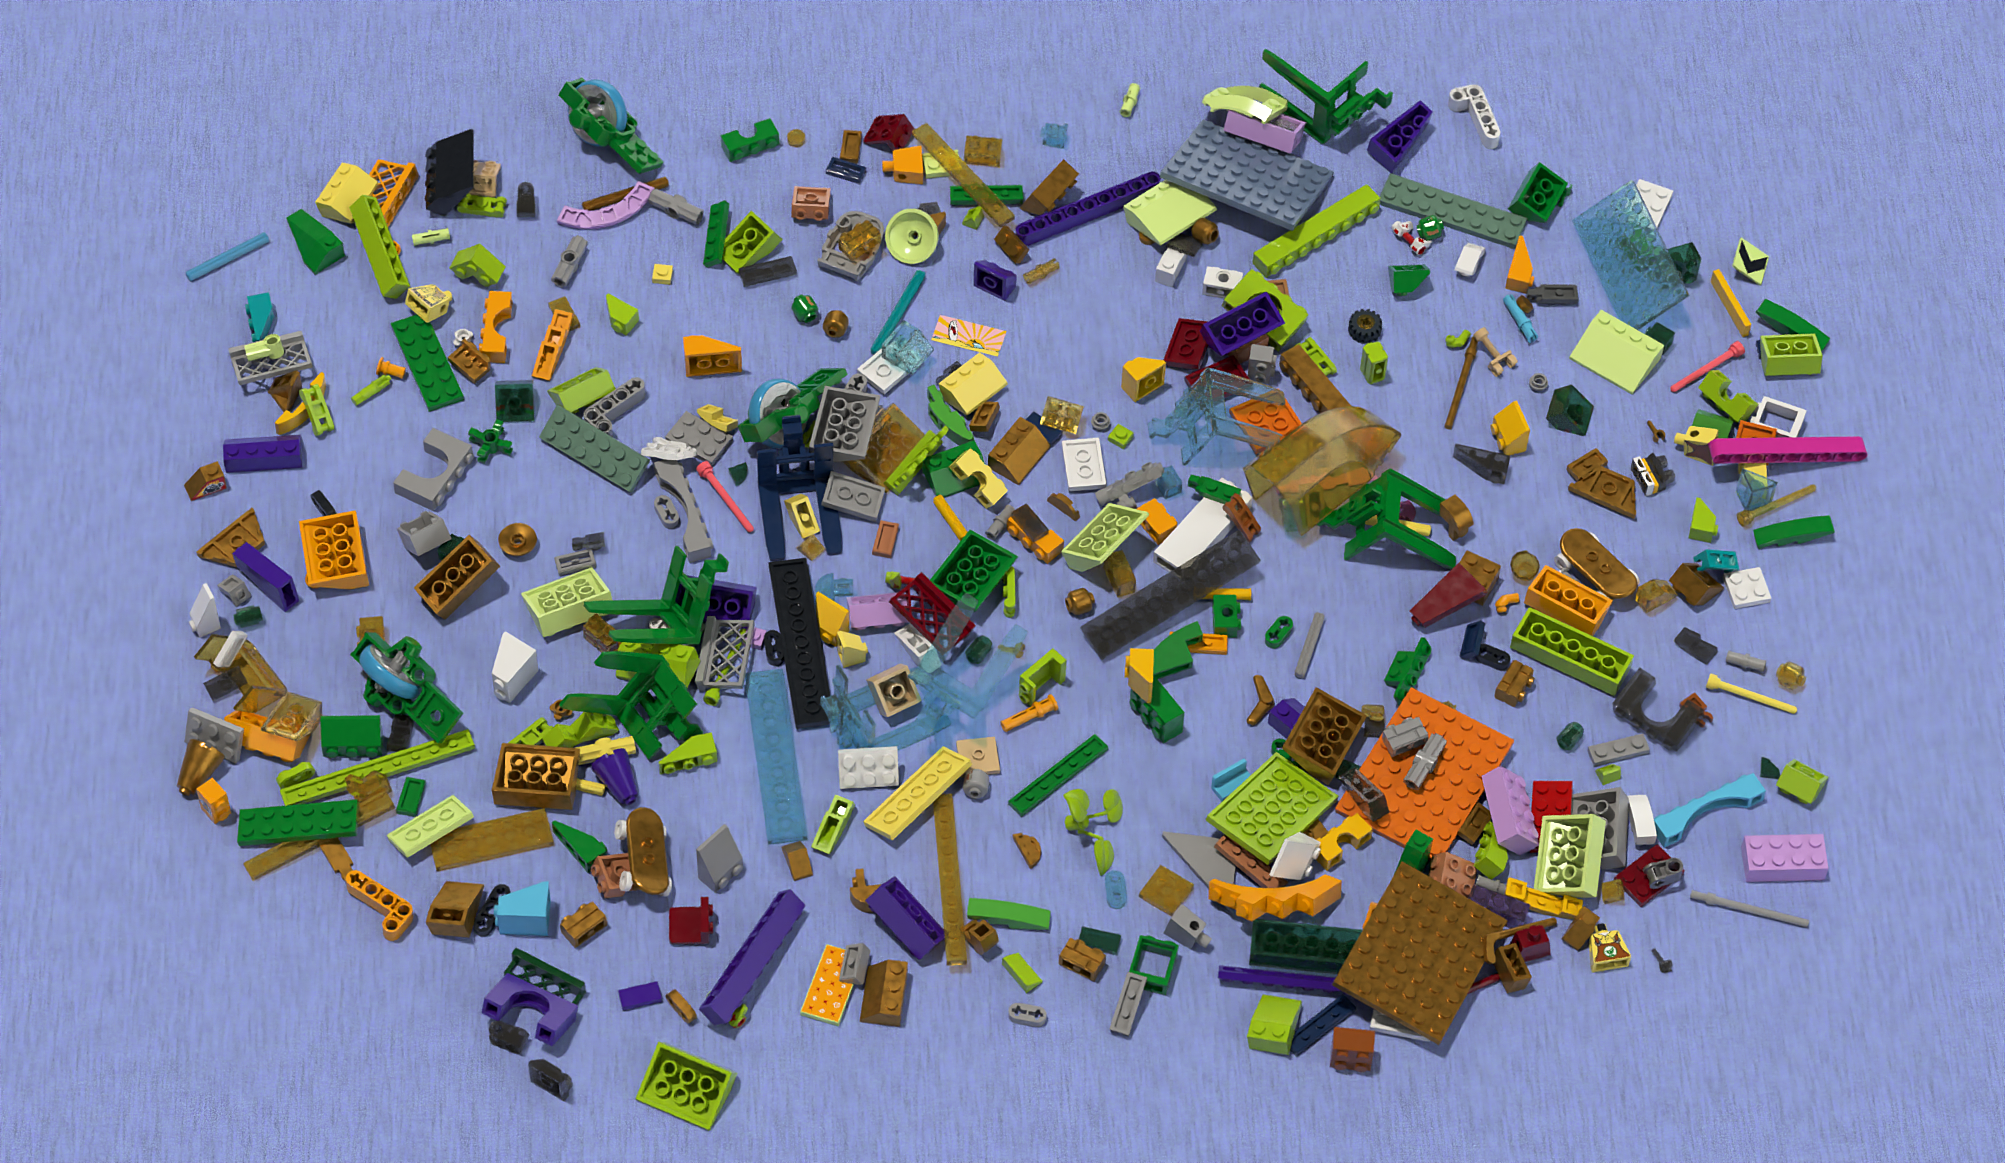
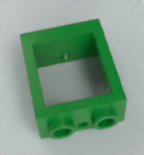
M1140 935L1129 972L1147 977L1144 990L1162 995L1167 994L1178 956L1179 945L1169 940L1162 941L1152 936ZM1143 950L1171 957L1165 978L1137 971Z

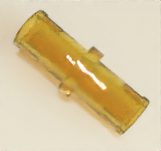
M1053 258L1044 264L1037 265L1035 269L1023 274L1024 280H1028L1026 283L1031 284L1040 278L1044 279L1047 277V274L1060 268L1058 261L1054 263L1056 259Z

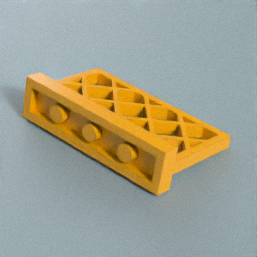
M378 159L369 173L375 180L379 179L381 182L375 190L382 187L384 189L379 194L374 195L373 193L372 197H376L378 200L387 196L386 201L379 203L387 227L391 224L419 177L415 163L408 162L407 165ZM381 166L388 168V170L378 173ZM403 171L402 174L394 177V172ZM391 174L392 178L382 181V177ZM395 183L393 188L386 190L385 186Z

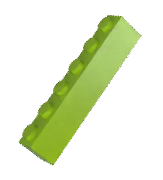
M361 195L349 207L382 295L397 299L410 287L377 198Z

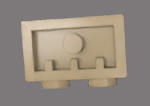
M474 160L473 189L469 194L496 197L497 175L501 164L495 161L478 162Z

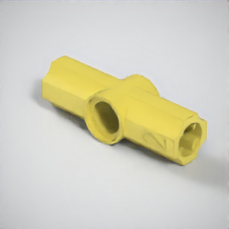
M632 736L615 740L601 738L595 744L576 747L580 748L579 765L592 763L606 753L608 756L613 755V750L620 748L626 749L628 755L636 753Z

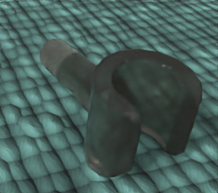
M1655 948L1652 949L1651 952L1659 962L1660 971L1663 973L1671 972V967H1673L1671 959L1663 960Z

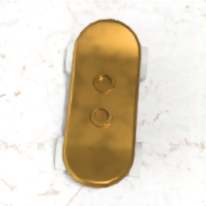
M1579 528L1570 529L1562 535L1560 539L1561 553L1554 557V562L1560 570L1566 567L1569 571L1572 564L1598 589V593L1611 600L1626 598L1635 592L1637 585L1640 583L1637 574L1633 570L1627 569L1600 543L1596 535Z
M639 807L629 814L627 820H618L615 825L614 834L616 839L624 840L627 835L630 872H622L619 887L621 891L628 892L632 884H634L633 890L640 889L648 894L667 897L670 894L672 883L671 878L668 877L666 828L655 811L646 807Z

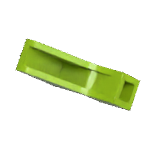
M583 712L570 726L556 724L542 739L546 746L573 748L583 742L614 735L619 729L611 715Z

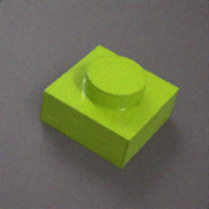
M1117 424L1109 434L1108 441L1124 449L1134 437V432Z

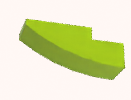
M838 795L834 796L829 810L826 811L811 848L830 855L855 807L853 801Z

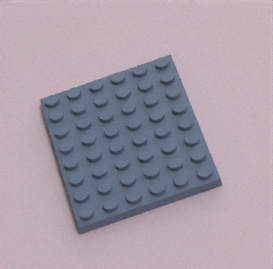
M1206 120L1200 122L1161 171L1160 178L1292 231L1333 178L1334 171L1326 167L1303 160L1293 154L1223 131L1224 127Z

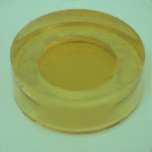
M799 129L791 130L787 134L788 144L792 147L802 146L805 143L804 132Z

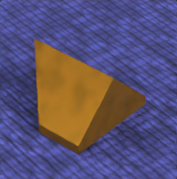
M296 370L276 377L268 391L283 412L286 410L290 412L299 395V390L302 389L300 372Z

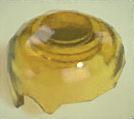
M1524 550L1517 552L1512 557L1510 567L1511 572L1517 579L1530 581L1538 575L1540 564L1536 556Z

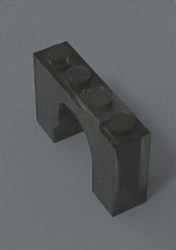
M1639 668L1612 703L1614 713L1620 718L1625 717L1628 719L1630 724L1636 729L1641 728L1646 731V735L1651 739L1661 741L1666 749H1673L1677 752L1704 717V709L1687 699L1672 719L1664 722H1656L1649 719L1643 713L1641 706L1656 685V678L1642 668Z

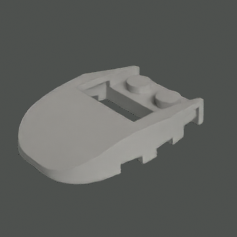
M850 211L843 214L836 221V226L832 230L830 229L827 234L826 242L822 247V257L818 258V267H825L852 277L854 281H858L871 267L877 255L884 234L882 222L878 218L860 211ZM836 243L867 253L869 256L865 261L837 252L833 248Z

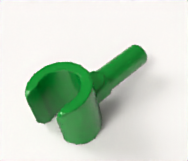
M1572 184L1563 191L1558 203L1559 207H1562L1566 196L1570 195Z

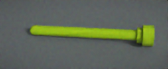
M740 629L739 633L743 635L746 629ZM742 641L735 646V648L738 651L742 645ZM732 649L730 650L727 659L736 654ZM728 665L720 672L725 676L731 667ZM718 675L715 682L720 680L722 677ZM711 688L706 691L703 701L710 706H716L720 700L719 691L721 688Z

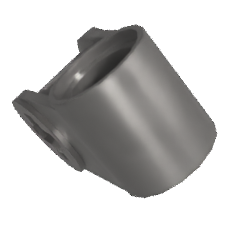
M1670 858L1646 865L1643 868V872L1648 876L1650 888L1656 889L1663 885L1678 882L1681 879L1683 863L1678 858Z

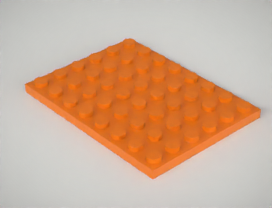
M1411 687L1387 726L1392 724L1395 726L1399 725L1409 717L1413 719L1419 717L1428 733V739L1432 733L1443 736L1447 743L1438 757L1434 770L1431 774L1428 773L1418 790L1407 787L1403 782L1404 778L1412 767L1417 752L1420 749L1422 750L1425 744L1391 757L1381 734L1335 807V812L1346 818L1358 813L1373 829L1372 832L1405 848L1406 843L1417 829L1433 838L1430 861L1432 855L1448 852L1457 837L1458 830L1485 791L1482 775L1502 764L1513 746L1514 740Z

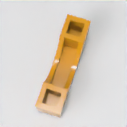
M489 291V298H485L487 313H483L485 328H481L483 343H479V351L482 354L485 353L490 358V362L505 363L506 337L497 333L495 328L501 321L511 318L512 292Z

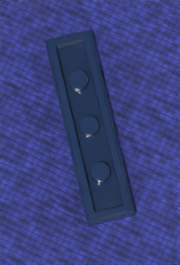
M1342 994L1294 1032L1290 1051L1297 1057L1353 1014L1357 1007Z

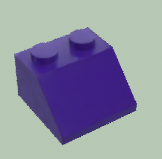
M987 260L976 261L974 263L973 286L1006 301L1016 287L1017 275Z
M1295 698L1283 699L1269 711L1268 724L1287 739L1305 706Z

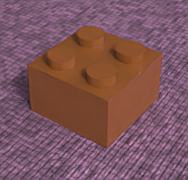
M1334 1027L1330 1067L1337 1070L1370 1071L1374 1054L1375 1031Z

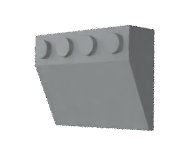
M825 386L809 445V453L814 452V444L833 443V462L865 459L880 395Z
M1621 787L1572 795L1571 815L1594 814L1606 820L1600 869L1607 870L1625 867L1629 798Z

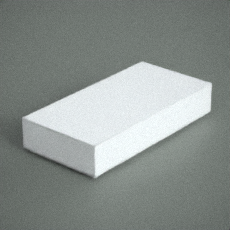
M232 631L213 663L217 667L229 668L248 635L243 631Z

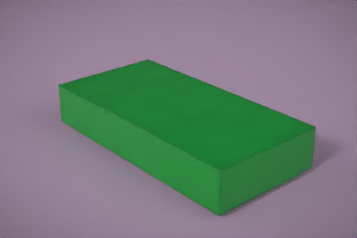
M406 777L396 808L397 814L416 817L426 786V780Z

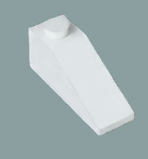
M1174 239L1156 268L1155 282L1173 287L1191 250L1192 244Z
M207 583L202 585L190 611L191 621H189L192 632H197L199 638L221 629L215 599Z
M908 624L894 632L906 652L925 675L934 672L942 666L935 647L914 626Z

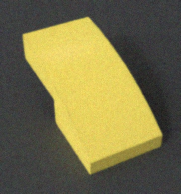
M707 404L697 409V413L706 422L719 430L728 432L738 427V420L723 416V408Z

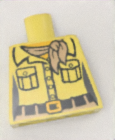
M433 284L409 288L405 304L426 323H429L446 314L449 301L452 300V294L448 290L442 292Z

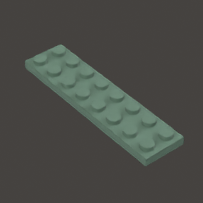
M1391 173L1379 196L1381 198L1380 205L1421 219L1435 215L1437 219L1442 220L1445 227L1512 249L1516 248L1519 235L1522 234L1527 222L1525 217Z

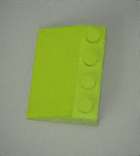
M658 1042L635 1099L710 1130L732 1089L738 1073L668 1043Z

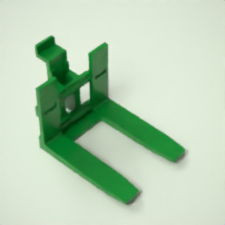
M1267 49L1263 50L1262 59L1315 103L1313 118L1288 100V108L1282 114L1306 122L1304 132L1321 145L1331 138V134L1334 136L1339 135L1355 120H1359L1364 112L1373 108L1375 103L1383 109H1386L1392 103L1393 92L1391 91L1385 94L1376 88L1365 96L1356 92V83L1367 74V61L1363 62L1331 91L1327 92L1279 56ZM1261 83V84L1259 85V88L1268 90V91H1270V92H1272V93H1274V94H1276V95H1278V96L1284 98L1282 95H1280L1279 93H1277L1275 90H1273L1272 88L1268 87V86L1265 85L1264 83ZM1348 90L1346 101L1335 109V101Z
M1391 468L1383 472L1381 477L1370 484L1366 483L1361 486L1359 491L1349 496V502L1337 510L1327 506L1318 510V526L1325 524L1332 529H1336L1340 525L1343 526L1349 523L1356 527V537L1345 543L1344 560L1346 561L1381 539L1388 538L1438 565L1451 570L1456 566L1455 555L1399 522L1401 496L1439 516L1440 503L1446 499ZM1377 515V524L1365 531V521Z
M675 546L661 599L584 602L583 606L590 613L660 616L670 627L610 630L608 635L615 642L699 644L702 635L700 629L705 611L709 609L710 592L715 581V573L727 572L729 561L722 554H718L716 560H704L703 568L700 569L698 578H689L683 573L687 555L679 546ZM680 583L686 589L681 607L675 602Z
M621 651L602 652L594 661L596 666L637 673L618 695L567 694L559 704L561 708L571 711L616 715L648 759H652L662 747V744L652 732L658 725L667 726L678 740L687 741L692 736L703 734L698 724H690L686 719L696 707V701L687 691L688 688L678 679L669 667L670 664L663 655ZM650 689H652V691L657 696L656 700L653 698L650 692H648ZM638 703L642 705L651 717L647 723H645L634 708Z

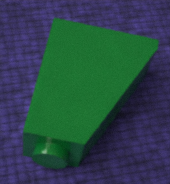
M1416 829L1405 845L1396 871L1401 862H1404L1422 872L1429 862L1433 838Z

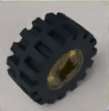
M1360 309V312L1357 310L1355 314L1351 315L1348 332L1354 341L1357 339L1358 343L1363 341V344H1367L1368 341L1373 343V340L1376 341L1380 337L1382 319L1379 314L1376 315L1375 311L1370 312V309L1366 311Z

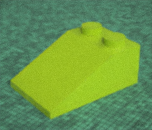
M750 211L725 238L722 259L739 274L770 254L783 239L759 216Z
M1263 994L1249 1026L1247 1034L1249 1048L1289 1055L1302 1001Z

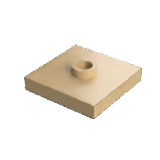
M995 737L956 740L957 753L970 759L972 766L961 775V778L965 777L967 772L974 769H980L987 775L1000 774Z

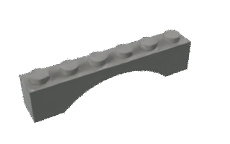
M666 459L654 462V472L660 488L673 495L683 506L687 514L688 524L683 536V548L689 563L711 557L713 543L711 538L706 536L707 528L705 523H701L700 519L702 516L699 507L696 508L694 505L696 503L694 494L689 492V481L687 477H683L684 469L682 463H678L677 460Z

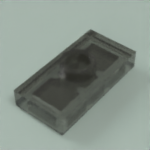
M236 666L203 684L212 701L248 683L239 666Z

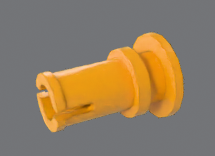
M381 357L376 367V375L382 372L383 375L389 374L403 379L406 368L391 364L390 361L385 362L384 357Z

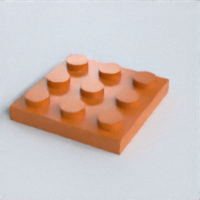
M1279 388L1229 409L1230 415L1255 454L1304 435L1306 432L1305 427Z

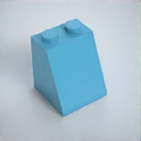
M544 881L499 897L498 905H494L495 926L499 927V934L548 936L551 907L549 881Z

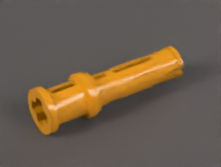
M1049 694L1046 699L1039 702L1035 701L1031 707L1000 721V725L1006 733L1033 718H1042L1044 714L1052 710H1058V704L1053 695Z

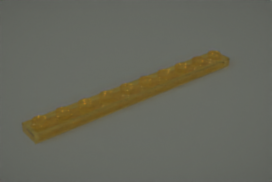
M952 793L941 794L933 802L946 964L947 966L967 965Z

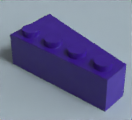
M1421 100L1373 136L1369 141L1367 151L1392 174L1429 124L1433 111Z

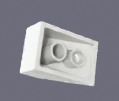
M1301 832L1286 838L1269 875L1294 880H1302L1305 877H1309L1313 866H1311L1313 859L1316 860L1320 854L1321 849L1319 846L1321 842Z

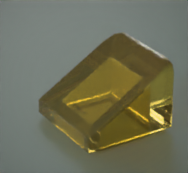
M814 534L796 547L799 552L811 561L825 550Z

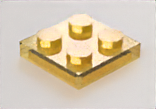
M1160 865L1140 891L1139 898L1172 917L1194 889V884Z

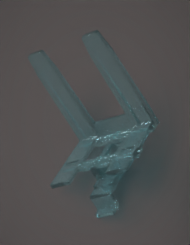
M1209 367L1200 374L1201 377L1191 387H1187L1183 391L1182 397L1175 403L1176 408L1164 420L1152 418L1148 422L1149 438L1151 439L1155 436L1168 438L1178 429L1187 431L1189 441L1181 448L1182 465L1185 466L1216 435L1274 450L1289 452L1292 449L1289 437L1226 416L1224 392L1265 403L1284 405L1285 396L1283 391ZM1205 414L1206 424L1196 433L1195 423Z
M965 593L953 608L918 667L908 675L909 679L929 691L923 699L926 701V705L915 719V723L930 732L941 717L952 715L956 709L976 719L1004 677L1028 634L1027 630L1015 624L1002 640L973 689L941 670L942 664L977 606L978 600L968 593ZM938 697L941 701L946 702L943 708L935 704Z
M840 665L836 666L835 678L832 680L834 695L827 698L822 696L820 699L822 708L827 716L830 717V733H837L838 746L843 745L844 749L851 747L853 743L856 749L897 746L898 751L930 737L951 725L949 717L943 711L875 738L876 724L867 710L863 711V720L858 714L859 711L876 704L870 688L867 685L848 693L849 679ZM918 667L909 669L915 685L924 681V677Z

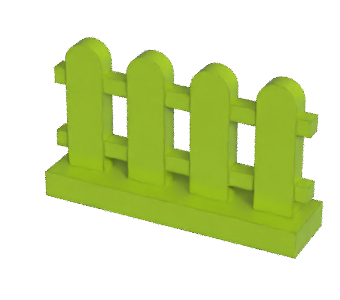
M944 426L936 434L928 430L886 479L884 484L898 496L920 471L922 461L926 457L933 455L943 443L941 438L948 432L949 428Z

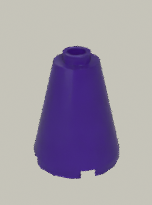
M620 748L613 750V755L608 756L606 753L592 763L591 769L621 804L630 805L637 800L638 791L626 749Z

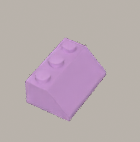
M898 592L846 597L851 628L864 630L867 626L884 628L888 624L903 626L904 623H908L909 621L889 603V600ZM897 599L901 605L907 606L906 599Z

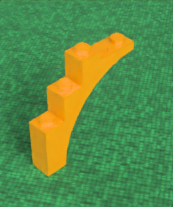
M1325 874L1313 881L1289 887L1254 888L1212 879L1209 881L1208 899L1236 910L1237 916L1249 921H1254L1265 913L1283 919L1296 910L1314 916L1341 898L1342 881Z

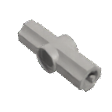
M653 189L648 199L649 204L665 210V213L673 219L680 217L696 225L701 222L704 215V210L687 203V200L681 195L671 196L658 189Z
M578 235L572 237L567 249L562 252L561 261L551 278V281L556 286L561 288L567 286L572 274L578 270V263L588 245V242L583 237Z
M1432 733L1423 749L1417 752L1412 767L1403 781L1407 787L1418 790L1428 773L1431 774L1434 770L1438 757L1447 743L1443 736Z

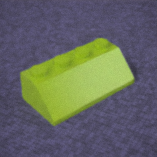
M621 642L618 651L663 655L670 664L669 667L686 687H688L700 663L695 647L681 644ZM616 670V678L630 681L637 672Z

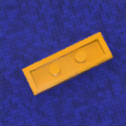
M1203 634L1202 642L1190 645L1188 649L1190 653L1227 655L1228 635Z

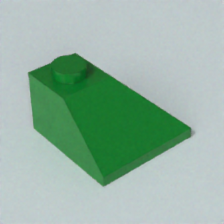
M1425 264L1388 266L1391 291L1396 293L1397 296H1406L1407 293L1413 292L1430 274V269Z

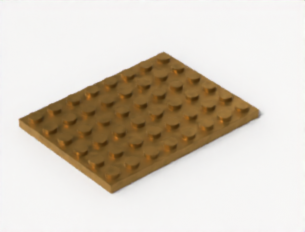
M1401 862L1332 986L1439 1045L1485 962L1483 952L1484 936L1502 931L1507 920L1408 864Z

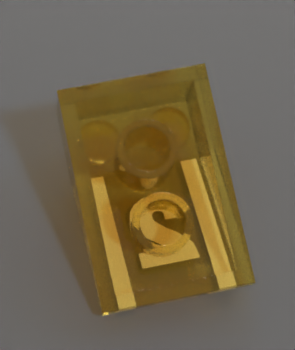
M286 691L262 725L261 731L299 741L314 732L319 725L322 716V701Z

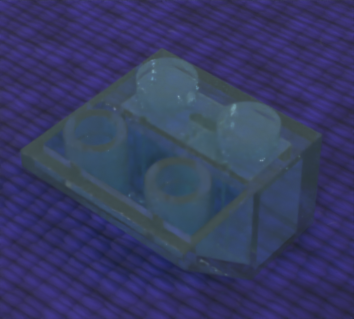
M905 320L899 324L882 344V358L911 375L917 371L934 351V348L919 328Z

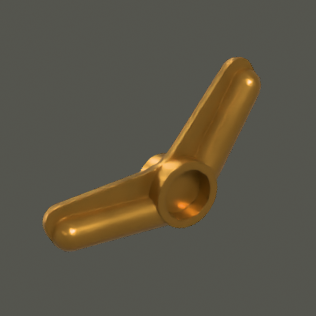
M1254 675L1253 677L1259 701L1246 720L1250 725H1256L1274 707L1273 696L1261 675Z

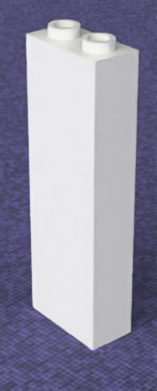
M1224 478L1219 480L1222 483L1236 487L1234 483ZM1241 490L1240 496L1250 510L1253 497L1247 491ZM1204 497L1154 551L1153 562L1184 582L1235 526L1229 514L1223 510L1224 504Z

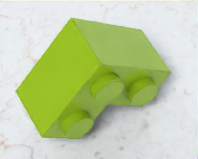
M477 244L458 251L449 268L461 279L474 276L480 284L488 287L499 281L506 266L483 245Z

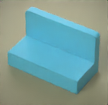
M1245 759L1238 761L1212 777L1211 789L1221 802L1251 776L1246 769L1247 761Z

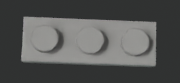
M1639 734L1589 746L1587 751L1595 767L1649 754L1650 749L1644 734Z
M1127 972L1109 1028L1110 1031L1129 1036L1147 977Z

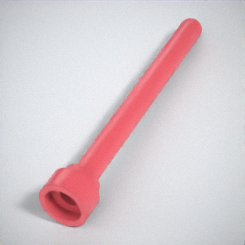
M1739 341L1732 343L1727 352L1670 387V390L1676 392L1729 358L1740 357L1745 353L1743 345Z
M708 461L699 464L696 468L698 474L708 479L746 531L749 533L753 532L754 527L713 475L711 464Z

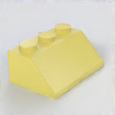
M342 162L315 203L322 217L352 224L354 219L349 207L361 195L371 196L379 183L358 166Z
M980 352L939 383L944 401L966 416L1008 385L993 361Z

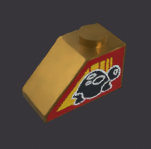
M218 461L200 467L184 484L191 501L227 488L225 477Z

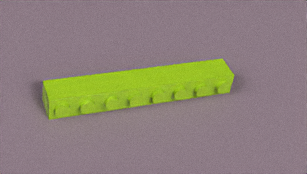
M1367 184L1301 223L1293 231H1288L1255 251L1252 264L1266 278L1276 274L1281 268L1291 265L1299 257H1304L1309 251L1319 248L1322 243L1332 240L1340 232L1347 231L1355 223H1360L1368 215L1376 213L1379 210L1381 198Z

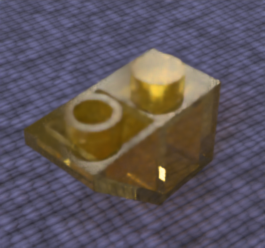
M1652 579L1638 587L1635 600L1648 613L1676 598L1678 594L1667 581Z

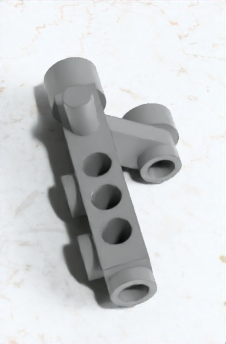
M1146 463L1141 467V470L1137 472L1130 471L1125 474V478L1116 480L1115 483L1095 492L1100 505L1103 506L1118 498L1117 505L1133 509L1138 507L1134 498H1129L1127 493L1161 477L1165 473L1161 463Z

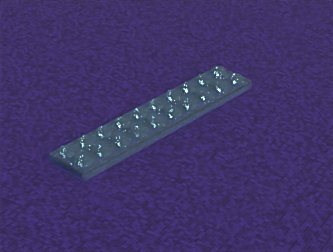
M783 669L746 673L745 685L768 845L807 840Z

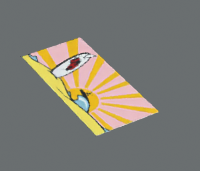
M940 315L931 340L998 357L1007 331Z

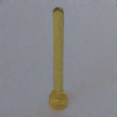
M1811 484L1755 510L1738 512L1737 520L1743 527L1749 525L1755 517L1814 492L1816 486Z

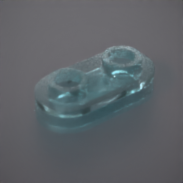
M1113 870L1108 872L1105 876L1107 904L1113 909H1121L1127 902L1125 877L1120 871Z

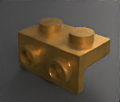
M465 338L461 341V346L448 356V361L474 384L490 371V358L485 353L482 354L477 350L474 343L468 342Z

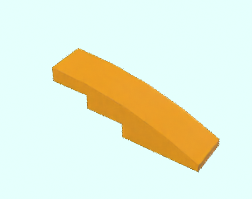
M555 309L544 341L541 342L532 377L547 381L551 380L574 317L573 313Z

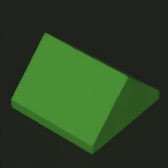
M1698 409L1692 426L1717 429L1718 438H1728L1734 421Z

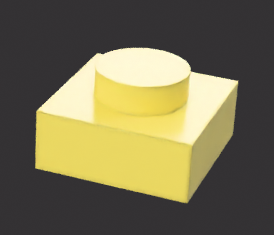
M655 264L652 283L671 285L673 266Z

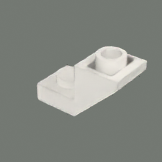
M1467 243L1461 252L1455 266V271H1458L1463 276L1473 275L1477 270L1479 259L1484 255L1486 248Z

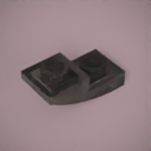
M395 714L391 725V734L387 742V751L398 752L408 749L414 726V720L409 715Z

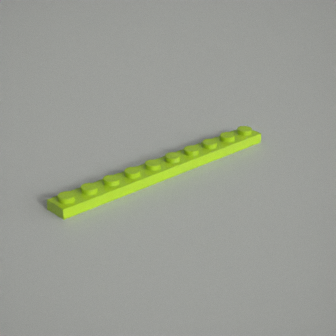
M469 729L448 735L442 743L432 740L280 789V794L284 805L305 804L473 750L475 745Z

